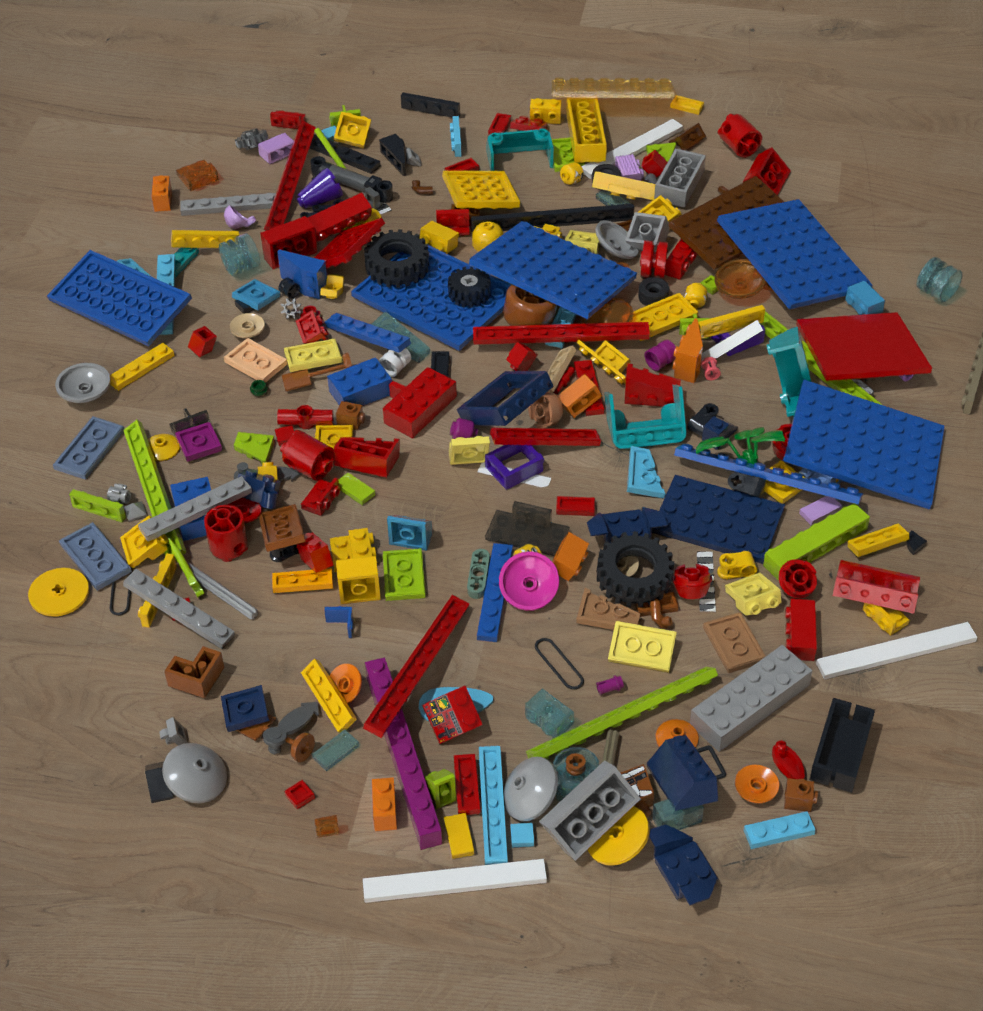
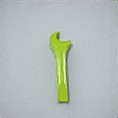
M168 538L172 552L184 572L190 587H192L198 598L204 594V590L180 549Z

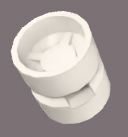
M407 348L400 353L389 350L379 359V362L390 377H395L411 361V354Z

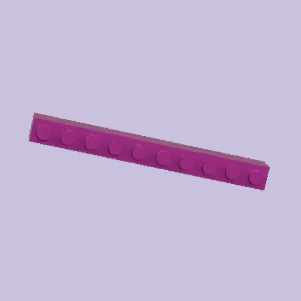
M385 657L365 662L366 678L375 707L393 682ZM401 709L384 735L420 850L442 845V833Z

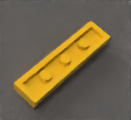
M172 230L171 248H238L239 231Z
M759 305L699 321L701 339L747 327L756 320L759 323H763L765 316L764 306Z
M161 343L110 375V385L118 391L174 357V351L166 344Z
M166 554L164 560L159 564L157 575L153 577V580L168 588L177 568L173 554ZM146 600L138 610V617L141 620L142 627L150 628L158 608Z
M314 658L301 674L336 730L343 734L357 718L320 660Z

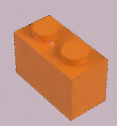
M163 175L153 176L152 201L154 211H171L172 187L170 177Z
M585 374L557 395L562 402L563 408L573 418L602 397L597 386Z
M570 532L562 540L552 560L558 575L567 581L573 575L577 576L582 568L580 563L585 561L589 553L586 551L589 543Z
M394 777L372 779L375 831L397 830Z

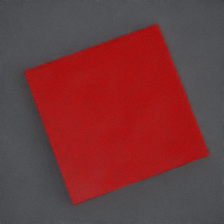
M898 312L797 319L796 325L826 381L928 374L932 372V366Z

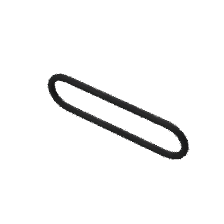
M114 581L112 582L109 609L112 614L119 616L129 610L131 591L128 589L126 609L119 613L114 612L112 608L115 588Z
M548 638L537 640L535 643L536 651L562 683L569 689H579L584 683L582 675L556 644ZM541 641L550 642L578 675L581 683L578 686L568 685L538 649V643Z

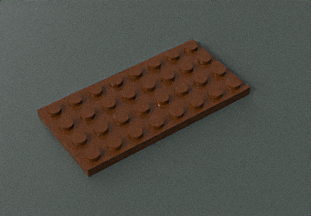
M755 176L670 221L668 226L715 270L744 254L717 222L718 216L782 203L784 201Z

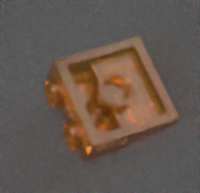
M205 160L197 161L176 170L177 176L190 191L219 181L218 171L211 162L207 163Z

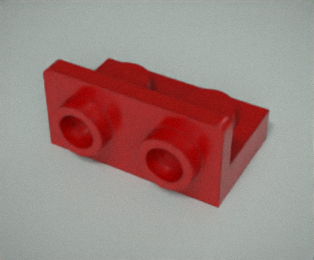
M276 110V112L270 113L271 126L298 129L301 121L306 120V115L298 112Z
M469 209L436 210V223L459 232L460 236L469 235Z
M313 310L296 320L303 344L313 343L321 338L323 341L329 340L327 337L329 332L323 325L325 323L320 314L316 315Z
M334 478L331 483L319 479L302 501L301 509L322 516L330 508L334 498L338 497L340 493L339 479Z

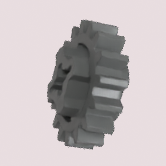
M254 128L242 132L241 137L235 139V144L237 148L243 147L248 150L258 147L259 143L267 140L269 137L266 130Z

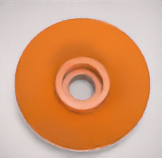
M341 664L331 672L330 678L346 703L349 704L360 692L362 685L360 671L354 665Z
M672 719L662 723L656 731V742L659 747L667 739L686 735L696 748L699 737L697 730L690 723L679 719Z
M748 765L737 773L735 787L739 795L745 800L752 803H766L777 795L779 780L776 774L765 766Z

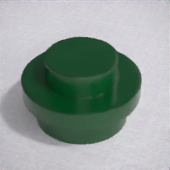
M255 380L250 386V392L254 396H262L268 392V386L263 380Z

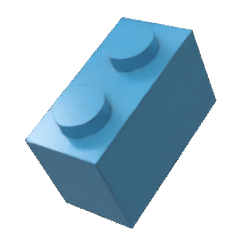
M862 281L847 288L845 300L858 314L883 313L885 300L867 282Z

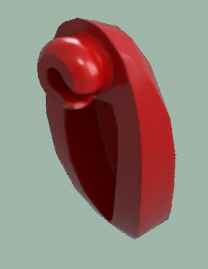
M777 741L772 748V757L777 768L789 779H804V767L799 756L794 750L786 746L787 743L785 741Z

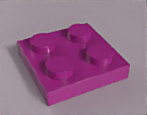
M210 422L175 433L176 440L187 462L222 451V446Z

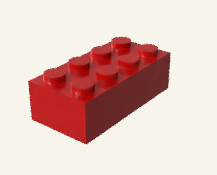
M427 367L383 407L384 424L413 439L457 397L456 381Z

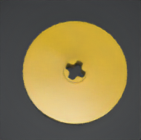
M71 568L52 569L44 572L33 581L28 591V599L32 608L42 615L63 616L77 610L86 601L89 594L88 581L77 570Z
M633 806L587 849L589 854L595 861L603 865H619L631 860L640 853L649 838L650 825L647 817L640 809Z

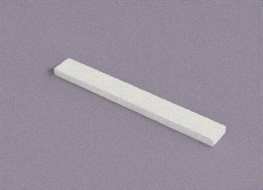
M674 119L669 120L606 153V161L599 163L589 162L581 166L584 175L591 179L593 169L601 164L615 166L616 156L634 154L635 156L646 150L647 145L658 144L681 132L683 125Z
M965 622L819 658L816 661V665L823 678L828 679L976 642L977 636L970 624Z
M544 859L363 878L364 901L368 903L547 883Z

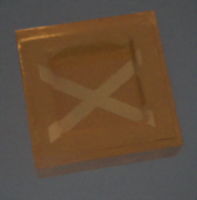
M337 815L314 819L318 838L339 834Z

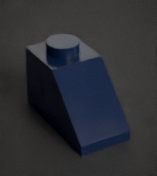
M713 416L703 426L702 441L721 436L730 438L738 430V427L722 418Z

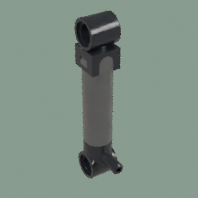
M321 156L313 157L310 160L312 180L323 169L328 168L335 176L334 180L339 184L364 193L366 188L371 187L379 193L380 202L388 203L393 200V186L390 181H382V178L374 175L371 177L364 176L326 162V159Z

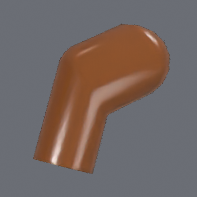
M660 601L650 602L652 620L660 628L667 629V627H671L673 624L672 618L669 616L664 617L661 614Z

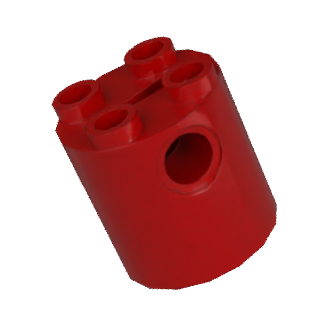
M741 114L727 115L726 120L717 131L720 138L742 158L754 154L762 143V134Z
M295 430L289 440L281 445L280 452H282L284 464L312 480L318 481L322 479L333 468L334 449L305 432Z
M219 505L206 513L204 524L209 549L213 556L222 559L224 562H230L248 550L243 513L239 508L233 505Z

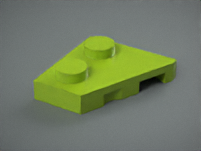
M676 142L647 145V155L656 150L668 162L676 148Z
M238 432L234 442V450L245 454L250 459L256 458L261 461L262 465V463L269 460L275 441L274 435Z

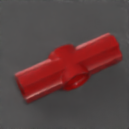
M302 405L297 409H278L277 423L278 425H298L302 429H310L314 425H333L334 411L313 409L309 405Z

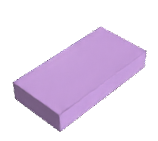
M825 496L801 508L799 514L812 526L826 519L827 516L839 512L842 509V505L835 498Z

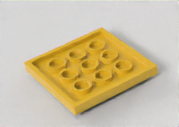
M443 171L442 177L456 208L513 209L520 207V200L505 171Z

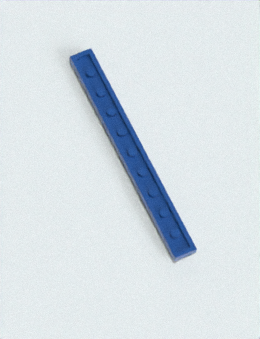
M682 444L675 448L674 455L760 477L768 481L858 505L862 501L863 493H859V490L856 488H840V485L837 483L829 482V484H825L820 479L813 477L806 479L799 473L788 474L784 473V470L780 468H765L766 465L750 464L742 458L731 459L729 455L718 453V455L712 454L708 449L696 454V449H693V446L689 444Z

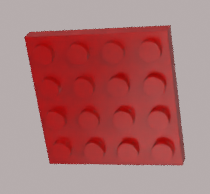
M379 218L341 231L314 258L325 260L326 269L331 266L336 267L342 262L344 264L348 263L353 259L352 255L360 252L363 249L362 246L372 240L371 237L382 230L381 227L385 224L383 218Z

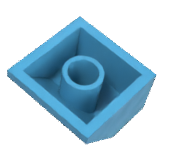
M399 515L387 517L389 545L413 549L422 548V550L427 551L432 537V521Z

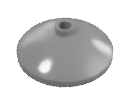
M606 220L600 221L596 225V236L608 253L622 259H633L636 257L639 249L625 242L628 232L624 228Z
M76 364L66 368L59 374L55 383L56 391L61 398L69 402H90L98 399L108 390L110 375L104 367L98 364Z
M185 743L173 748L166 756L162 767L164 781L171 792L177 797L192 803H205L215 799L223 791L227 781L226 767L219 755L212 749L197 743Z
M531 757L513 769L506 781L503 794L505 809L511 817L519 821H530L539 817L547 810L555 797L558 786V775L554 765L545 758Z

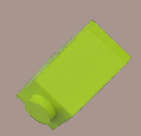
M442 769L431 772L428 776L424 777L432 803L436 809L456 801L455 776L452 772Z

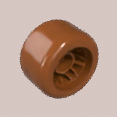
M512 284L506 292L503 314L510 326L552 325L557 305Z

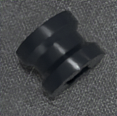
M287 277L280 282L278 289L289 299H292L299 294L300 285Z

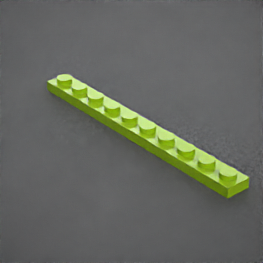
M765 311L764 322L760 324L764 326L765 334L772 339L788 330ZM802 341L809 370L832 389L882 405L851 379L826 381L807 344Z
M135 420L123 431L152 517H155L172 508L142 422ZM176 528L165 534L184 555L186 549L179 529ZM170 542L166 544L168 550L164 552L165 556L167 553L173 554Z
M704 667L529 749L526 751L528 758L542 757L548 760L550 755L563 753L568 750L567 747L573 744H582L586 742V738L592 735L599 736L609 727H618L628 718L634 719L641 715L640 712L658 708L659 703L675 700L678 694L692 692L697 685L711 683L712 678L718 676L716 668Z

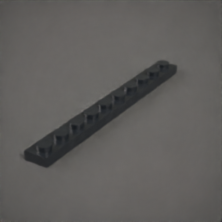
M634 204L472 216L471 230L473 233L475 227L483 222H494L503 231H509L521 221L543 228L545 224L559 227L595 224L604 220L611 222L629 221L634 216Z

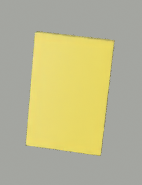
M336 339L284 348L290 372L342 363Z
M616 621L608 661L669 673L677 632Z

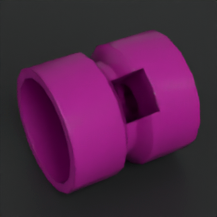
M666 339L658 343L657 346L648 349L644 353L647 365L652 370L658 371L675 361L674 350L676 346Z

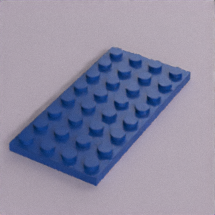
M89 250L47 295L49 301L147 346H150L192 299L191 295L183 290L92 250Z

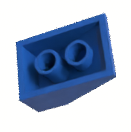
M278 250L281 278L288 277L293 282L299 284V292L304 296L320 299L322 297L320 295L321 288L327 283L325 260Z

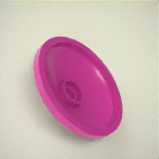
M522 552L511 557L503 565L499 575V586L503 597L510 605L520 610L533 611L543 608L553 600L559 587V575L553 562L546 556L537 552ZM532 582L533 586L527 587L526 584Z

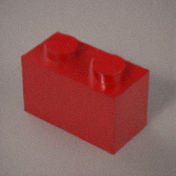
M313 532L304 534L306 542L296 544L301 560L315 573L334 565L328 545Z

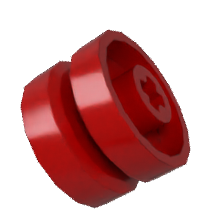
M644 240L640 259V277L650 278L652 268H655V278H665L668 242H659L657 244V251L654 252V242Z

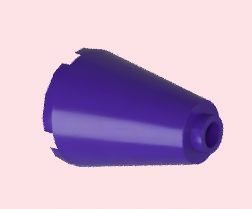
M328 168L323 169L298 194L297 202L301 207L309 208L343 196L339 183H336L334 180L335 176Z

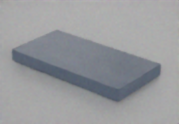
M92 416L53 464L54 470L86 480L123 434L124 426Z
M93 522L59 540L61 547L97 591L132 572L130 566Z

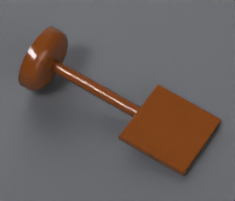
M347 352L342 355L344 362L342 365L312 373L305 369L282 375L285 391L312 385L310 377L351 367L349 353Z
M268 714L269 721L235 731L256 741L266 729L270 728L269 726L276 720V717ZM306 732L299 734L295 740L287 736L286 742L292 745L290 750L291 757L297 762L305 761L314 749V736Z

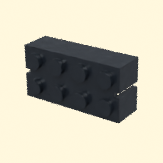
M833 698L809 780L828 786L829 782L834 783V788L852 793L875 709L856 704L853 719L851 720L848 718L852 703Z

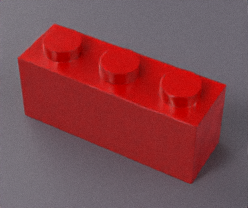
M790 599L789 607H785V619H788L785 625V635H789V639H786L785 647L800 660L814 661L817 650L815 600Z

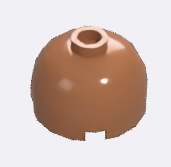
M548 391L528 407L529 416L538 423L535 425L539 428L554 426L562 418V402L556 394Z

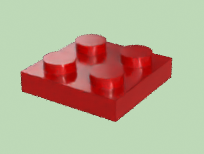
M519 116V118L510 123V129L522 131L547 129L548 122H543V119L534 118V120H530L527 116Z

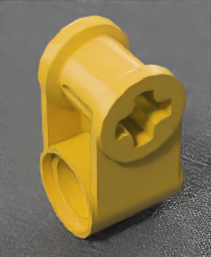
M749 551L725 553L719 558L720 566L717 569V574L722 579L749 577L757 573V566L752 553Z

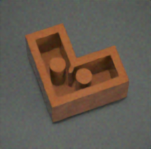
M203 646L193 662L174 656L164 671L168 686L206 698L224 669L222 653Z

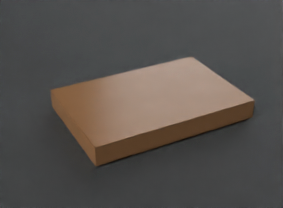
M741 612L703 623V629L728 673L752 667L766 657Z

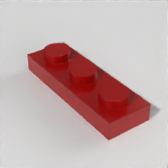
M475 754L453 755L458 814H480Z

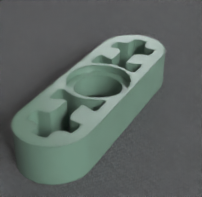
M477 549L472 553L467 593L473 599L482 598L485 592L490 564V554L485 549ZM480 557H483L482 564H479ZM482 571L484 574L482 576H475L473 573ZM475 583L479 584L478 590H474Z

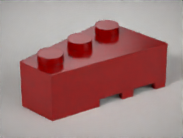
M627 363L624 404L663 407L666 404L674 403L673 385H681V380L661 373L656 375L650 373L649 369L643 368L641 370L633 367V364Z
M340 437L334 446V466L387 478L400 457V439L394 438V441H382V438H376V441H364V438Z

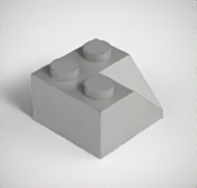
M635 212L625 242L643 251L644 240L653 241L654 252H656L657 244L666 241L670 229L666 216Z

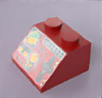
M466 685L422 705L439 744L483 725Z

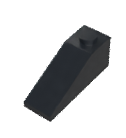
M396 133L379 139L380 153L402 176H406L405 143L403 139Z

